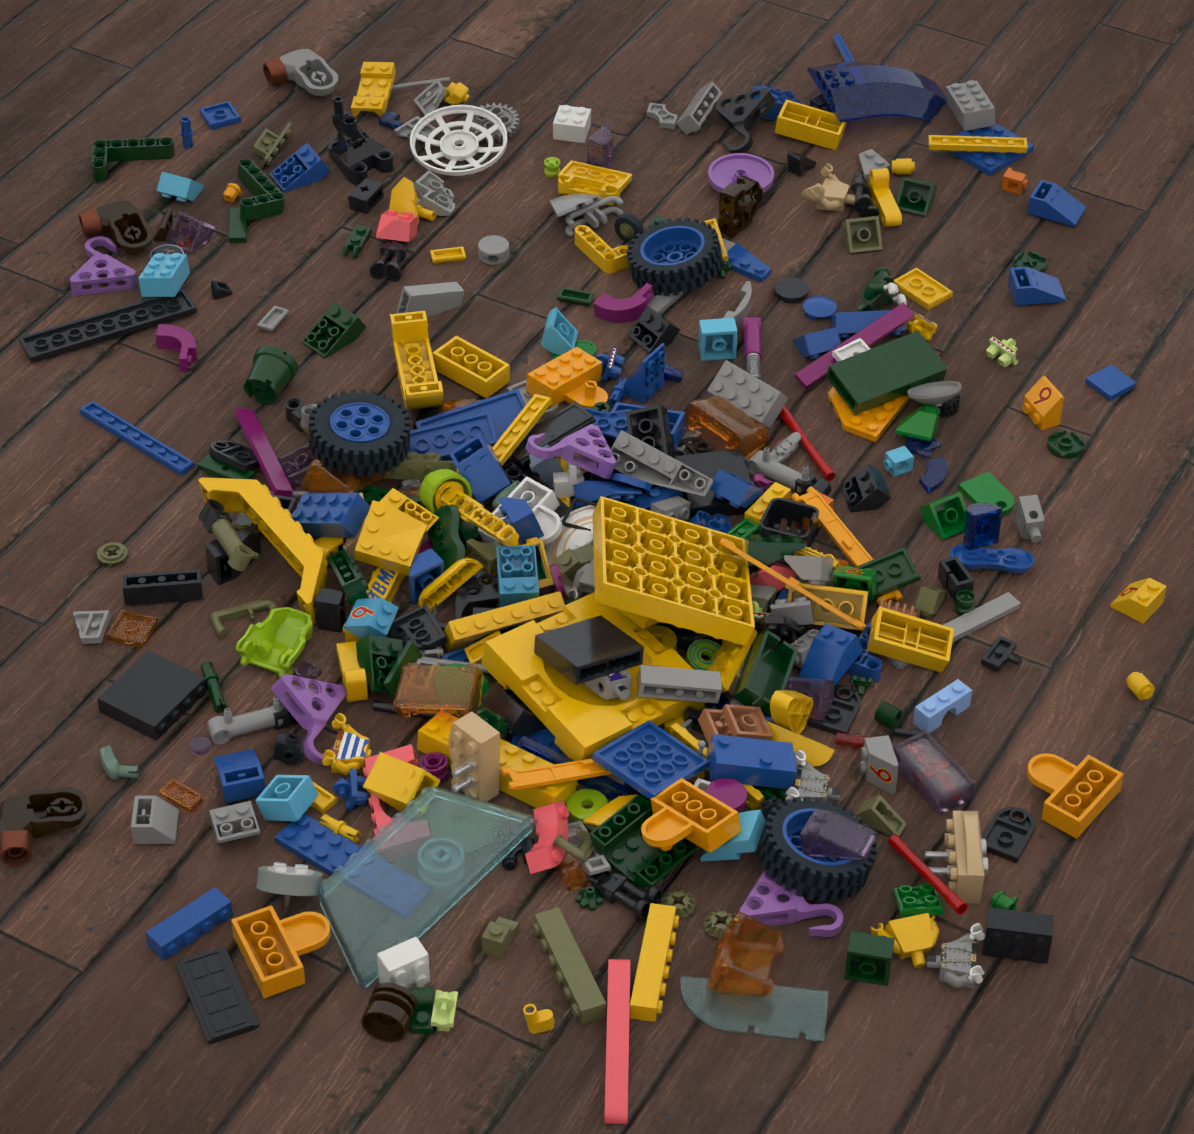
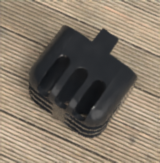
M774 498L769 502L760 520L759 535H762L763 538H769V535H780L783 539H788V536H800L809 548L817 536L819 510L811 505L783 498ZM803 517H807L810 520L809 529L805 535L800 536ZM782 518L788 522L785 532L779 531ZM792 521L798 523L796 535L789 533Z

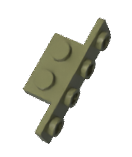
M290 122L280 136L266 128L252 147L251 151L264 158L259 167L260 169L264 165L268 166L279 150L277 147L281 148L285 141L284 138H288L291 133L289 128L292 124Z
M408 452L405 460L400 462L398 467L392 465V470L389 472L384 469L383 478L424 479L430 472L449 469L457 473V468L453 461H442L441 454L427 452L425 454Z

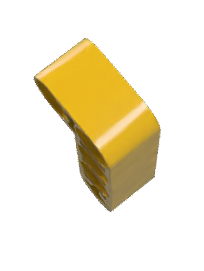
M888 168L870 170L868 186L871 191V201L879 209V218L883 226H901L902 215L889 189L890 176Z
M578 225L575 227V245L603 272L612 274L630 267L627 257V245H621L612 249L588 226Z
M356 640L336 643L342 680L347 690V702L368 700L365 669L360 668L357 662Z

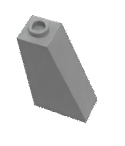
M457 282L404 286L396 314L425 311L427 318L461 306L464 290Z

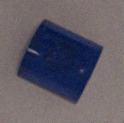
M974 503L967 507L963 529V545L967 549L973 550L999 543L1002 507L990 503Z

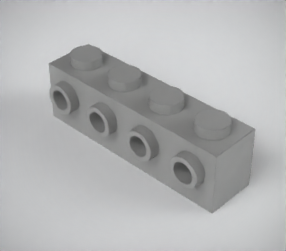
M713 81L698 90L676 124L686 135L691 132L695 133L700 129L701 124L712 111L714 103L721 96L722 92Z
M640 665L637 675L638 697L718 703L722 691L721 675L717 671Z

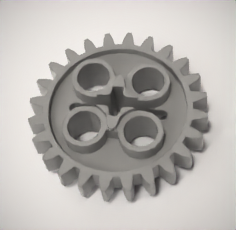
M493 102L492 106L488 103L486 107L480 105L481 108L492 112L501 119L506 127L507 137L512 138V134H517L516 130H519L520 119L519 114H517L516 110H513V107L508 108L507 104L502 106L501 103L496 105L495 102ZM474 115L472 120L473 123L479 124L487 130L495 125L490 120L479 115ZM470 128L469 130L476 136L482 133L474 128ZM499 129L491 134L493 143H495V140L501 142V139H503Z

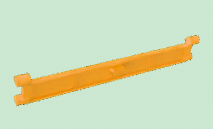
M812 486L807 489L808 493L799 496L797 493H794L791 496L793 501L814 506L819 510L818 522L855 567L873 560ZM897 589L880 596L876 602L880 605L882 598H884L885 604L892 599L900 602L903 596Z
M724 538L720 540L719 545L729 551L732 550L786 583L785 588L794 593L796 590L850 622L853 624V627L862 632L866 628V624L851 618L800 587L801 582L793 577L787 579L736 548L730 541Z
M592 758L513 771L511 766L500 769L501 775H508L511 781L508 782L509 791L612 774L592 760Z

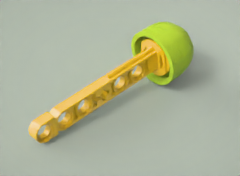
M440 469L430 472L423 479L419 489V499L431 513L436 512L443 506L453 504L458 507L462 520L467 523L471 522L505 546H512L518 541L519 534L512 526L506 524L503 520L484 509L482 504L472 499L471 485L463 476L449 469Z

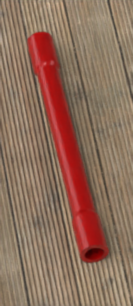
M784 406L779 416L793 433L798 432L801 435V440L799 441L815 462L827 481H832L836 474L802 431L787 407Z
M892 835L889 838L888 844L946 900L957 914L961 915L967 911V904L957 894L953 893L909 849L908 845L898 835Z

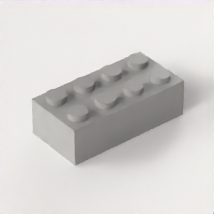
M970 80L966 83H954L946 86L947 105L964 131L996 125L995 107L977 81Z
M725 360L707 390L717 398L768 428H771L789 399L782 392Z

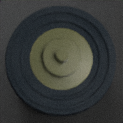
M628 213L618 217L614 224L617 235L622 240L630 243L632 238L636 239L635 235L637 233L642 234L641 230L644 229L640 220Z

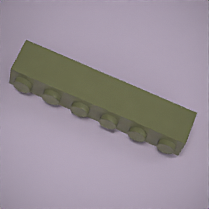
M557 907L535 914V923L532 924L535 936L540 938L542 951L547 952L549 966L556 971L555 977L558 984L563 986V994L566 1001L570 1000L573 1016L578 1017L581 1025L605 1018L606 1002L560 908Z

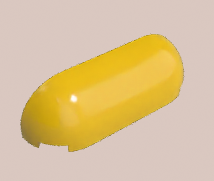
M463 558L456 561L423 589L418 600L419 607L427 604L430 611H432L435 604L438 606L484 566L472 558Z
M766 720L773 735L770 741L792 743L794 753L802 750L806 754L805 761H808L812 766H821L832 758L835 752L834 749Z

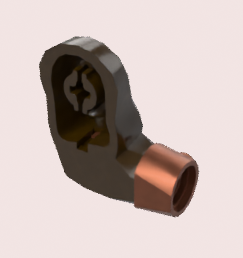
M130 201L112 202L78 214L80 226L85 237L93 238L103 233L111 234L113 240L118 242L123 251L133 254L146 251L152 244L154 234L152 228L148 225L143 214Z
M60 787L53 790L29 791L6 798L0 805L1 861L9 866L26 864L32 856L33 838L44 837L52 832L71 829L81 824L86 817L88 808L86 796L78 789Z

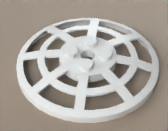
M452 105L434 110L416 123L410 135V148L416 161L430 171L451 176L474 174L492 166L503 155L508 143L506 127L501 119L486 109L472 105ZM467 113L466 121L445 123L442 118L445 115ZM474 115H479L490 120L495 125L487 130L483 126L473 123L472 120ZM436 120L439 124V127L433 130L428 137L419 134L424 126L431 121ZM463 126V130L450 131L449 129L452 127ZM470 128H474L482 133L476 136L469 130ZM499 129L502 134L503 145L493 147L491 134ZM440 132H444L445 135L440 141L433 139ZM487 138L488 147H479V141ZM416 139L425 142L426 156L417 155L415 149ZM430 145L440 147V152L432 154ZM499 152L490 161L483 165H480V163L486 160L491 153ZM476 153H485L477 161L473 158ZM445 157L449 159L450 162L449 164H445L438 161L437 159ZM431 160L435 164L444 167L445 170L431 166L424 161ZM466 160L469 163L467 165L455 166L457 161Z

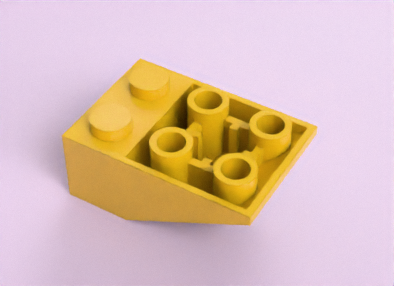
M394 488L380 501L427 524L426 532L439 519L438 516Z
M380 752L363 788L414 820L425 814L441 780L422 768Z

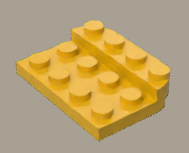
M571 160L558 174V193L562 195L593 194L601 196L602 199L608 196L620 198L621 192L632 181V174Z

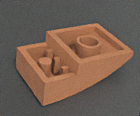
M725 704L722 710L704 708L698 718L708 745L712 734L770 740L773 737L760 707Z

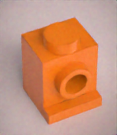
M1009 167L1003 175L1002 190L1020 195L1029 183V180L1026 179V174L1013 171Z

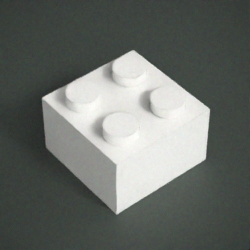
M559 105L553 121V139L585 143L591 126V109Z
M417 937L377 953L380 984L386 982L395 983L411 991L412 987H423L430 982L429 954Z

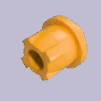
M229 183L222 195L225 201L233 203L242 194L241 188L235 183Z

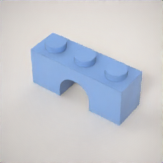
M957 679L915 706L913 724L923 732L931 733L942 725V719L948 711L957 716L970 707L972 689Z

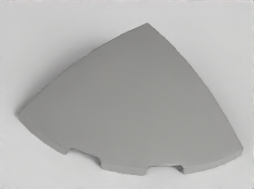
M428 170L414 184L418 205L423 206L425 209L436 211L438 216H450L455 208V203H453L454 195L451 189H446L443 186L444 181Z
M569 194L551 199L549 202L556 217L559 218L602 199V197L593 194Z

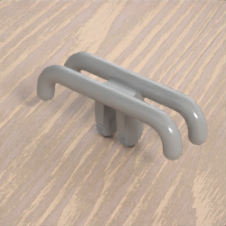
M608 196L568 213L565 217V221L568 224L565 228L566 234L569 237H573L574 232L572 230L578 225L589 223L594 228H597L599 222L606 224L608 221L606 215L611 213L621 216L623 211L617 207H608L602 210L598 208L608 203L622 205L624 203L623 200L617 196ZM584 214L583 218L576 221L572 220L573 218Z

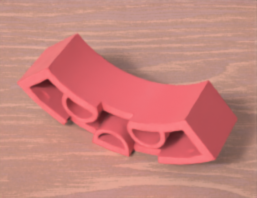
M557 802L533 809L536 834L539 839L538 843L534 844L528 853H525L530 874L556 867L562 862L566 851L553 844L554 839L558 835H562L568 841L567 817L569 816V811L564 802Z

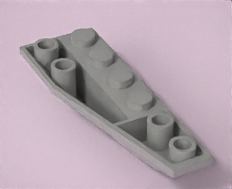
M622 430L611 448V452L616 460L614 469L627 476L654 485L706 497L715 481Z

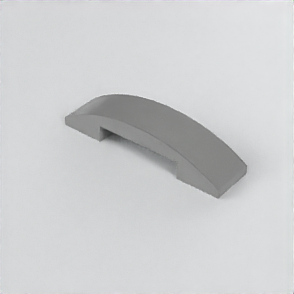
M746 281L741 289L740 304L736 311H727L723 317L734 318L737 328L743 323V317L748 316L751 308L752 287L750 281Z
M581 820L568 824V842L577 848H580L584 842L577 838L578 834H576V831L581 829L587 831ZM596 849L585 861L575 858L581 869L588 875L611 870L604 855H599Z

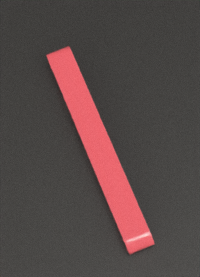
M608 959L604 1124H627L630 959Z

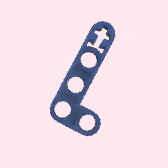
M871 620L858 638L863 651L846 673L858 678H873L874 682L877 683L881 678L882 661L874 657L876 653L867 651Z

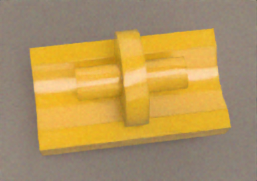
M913 312L915 316L906 323V329L910 333L919 331L922 337L930 341L933 334L936 333L938 325Z

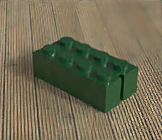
M765 629L755 637L732 696L733 699L744 706L760 707L764 716L771 714L770 700L774 692L785 690L798 653V649L786 641L781 642L770 651L769 649L776 645L781 638L768 629Z

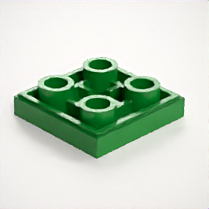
M930 884L914 887L903 885L899 888H893V896L900 917H911L929 913V916L943 915V905L939 894Z

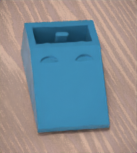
M535 545L496 547L499 607L539 597Z

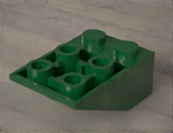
M334 302L301 342L324 358H327L354 342L366 326L358 316Z
M751 534L750 538H745L747 554L764 565H769L784 558V555H790L807 546V543L800 536H788V539H783L780 535H769V538H763L762 535ZM748 561V565H755Z
M367 635L356 642L357 662L360 668L365 669L366 680L372 692L390 694L383 683L403 650L402 640ZM406 685L400 696H407Z

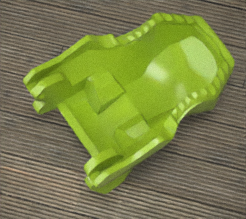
M290 607L271 609L268 617L262 623L250 624L245 635L237 642L236 651L242 656L240 664L245 666L253 664L279 673V678L284 674L292 675L293 664L302 653L306 642L312 639V616Z

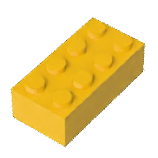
M458 336L453 337L433 352V360L437 372L486 399L510 382V364Z
M800 583V587L851 618L865 624L869 591ZM789 590L788 602H795L794 598L807 597L797 590L795 593ZM812 600L815 625L824 626L827 623L838 628L858 630L850 622Z

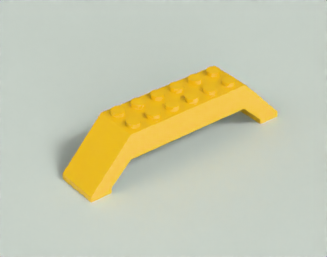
M200 478L198 482L205 503L207 500L213 499L224 506L225 512L244 513L254 525H258L259 531L302 578L301 587L296 591L302 612L312 616L313 624L317 622L315 620L317 609L314 606V598L316 595H319L321 588H325L328 578V563L324 559L325 552L322 547L314 544L312 536L309 533H304L301 524L292 519L291 513L281 507L276 496L272 497L268 487L265 484L261 485L258 480Z

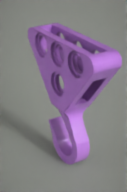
M97 236L89 239L85 243L86 255L90 259L70 277L72 294L78 296L135 289L137 287L135 270L111 256L93 249L103 246L117 254V246L107 237ZM102 274L107 275V276H105V277H99V275H102ZM118 282H126L124 285H117ZM100 284H109L104 288L99 286ZM83 286H91L90 289H82Z
M590 424L568 435L550 448L537 446L543 442L545 433L532 435L528 438L526 450L537 458L550 459L562 456L565 461L602 478L610 479L616 460L600 428L596 425Z
M284 674L272 685L271 689L301 727L308 731L303 742V751L307 758L315 764L323 765V754L315 749L313 741L345 697L347 690L342 685ZM292 681L297 682L300 686L292 685ZM309 685H314L317 690L309 688ZM326 688H330L333 692H326Z
M764 870L740 908L739 927L743 930L795 923L803 919L825 915L832 917L835 923L809 928L808 936L832 937L837 935L843 927V914L838 907L832 904L807 903L803 895L801 897L795 895L796 890L792 889L789 892L785 890L786 885L784 883L780 886L775 883L777 877L770 878L767 875L769 870Z

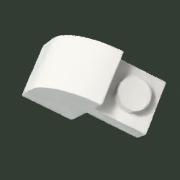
M567 462L568 472L553 473V491L555 496L571 497L575 495L573 485L584 481L583 471H580V467Z

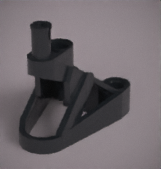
M336 96L333 98L332 123L339 133L337 134L338 140L332 141L328 146L330 158L347 180L356 186L365 178H368V171L373 168L381 173L391 172L394 169L393 153L370 138L366 132H363L357 124V118L344 110L343 98ZM346 151L348 153V164L340 157Z

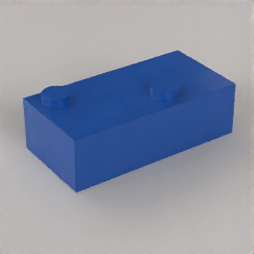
M712 734L707 749L711 781L729 778L744 785L781 789L792 787L797 774L792 743Z

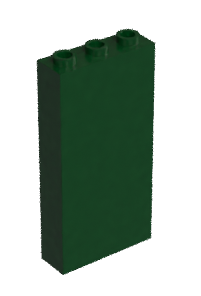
M919 331L829 365L826 377L854 415L907 395V391L912 387L944 380L947 367L937 356L935 350L929 346L926 339L922 337Z

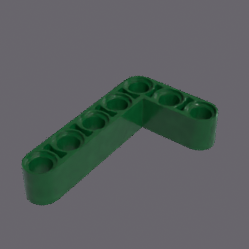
M169 137L97 140L93 143L91 164L93 178L96 181L106 180L108 178L109 162L171 159L175 156L174 141Z
M241 159L238 164V178L255 196L244 198L240 201L239 217L242 220L249 221L283 213L285 195L253 161Z

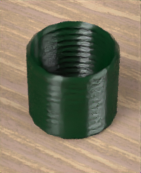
M884 701L878 706L874 720L893 729L901 718L902 710Z

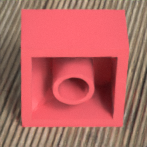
M388 209L381 214L376 238L405 242L411 241L417 235L418 215H413V212L397 213V210Z
M778 561L766 565L787 579L797 576V573L792 568ZM757 567L758 571L749 574L750 584L775 587L777 592L786 585V583L760 567Z

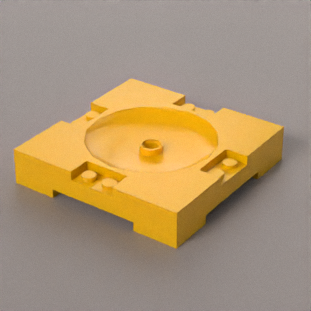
M595 592L565 605L562 612L536 623L532 620L486 641L481 662L504 689L511 688L556 737L554 743L572 762L591 759L594 752L648 720L659 726L671 719L675 721L682 716L684 718V711L688 706L700 710L705 705V702L638 697L637 675L640 665L627 669L632 677L630 696L625 700H621L619 697L606 700L589 689L585 682L578 685L574 684L534 653L535 635L601 615L644 646L643 664L641 665L693 669L673 648L667 650L647 628L642 629L638 627L634 621L623 615L619 609L603 606L595 602Z

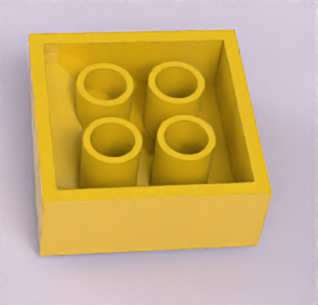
M373 500L355 548V560L409 576L414 557L418 555L425 535L427 524L391 505Z

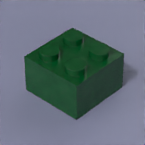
M851 931L844 979L888 986L895 938Z

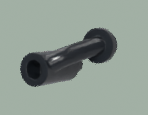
M532 837L523 838L520 843L511 849L508 856L502 859V866L506 870H514L518 864L516 856L520 852H522L524 864L528 866L525 853L532 849L535 840Z

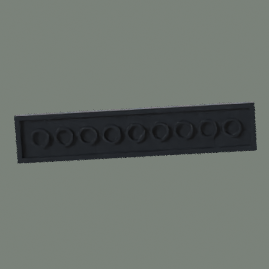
M183 288L178 291L175 297L149 298L18 338L28 359L33 363L157 326L158 324L197 313V308Z

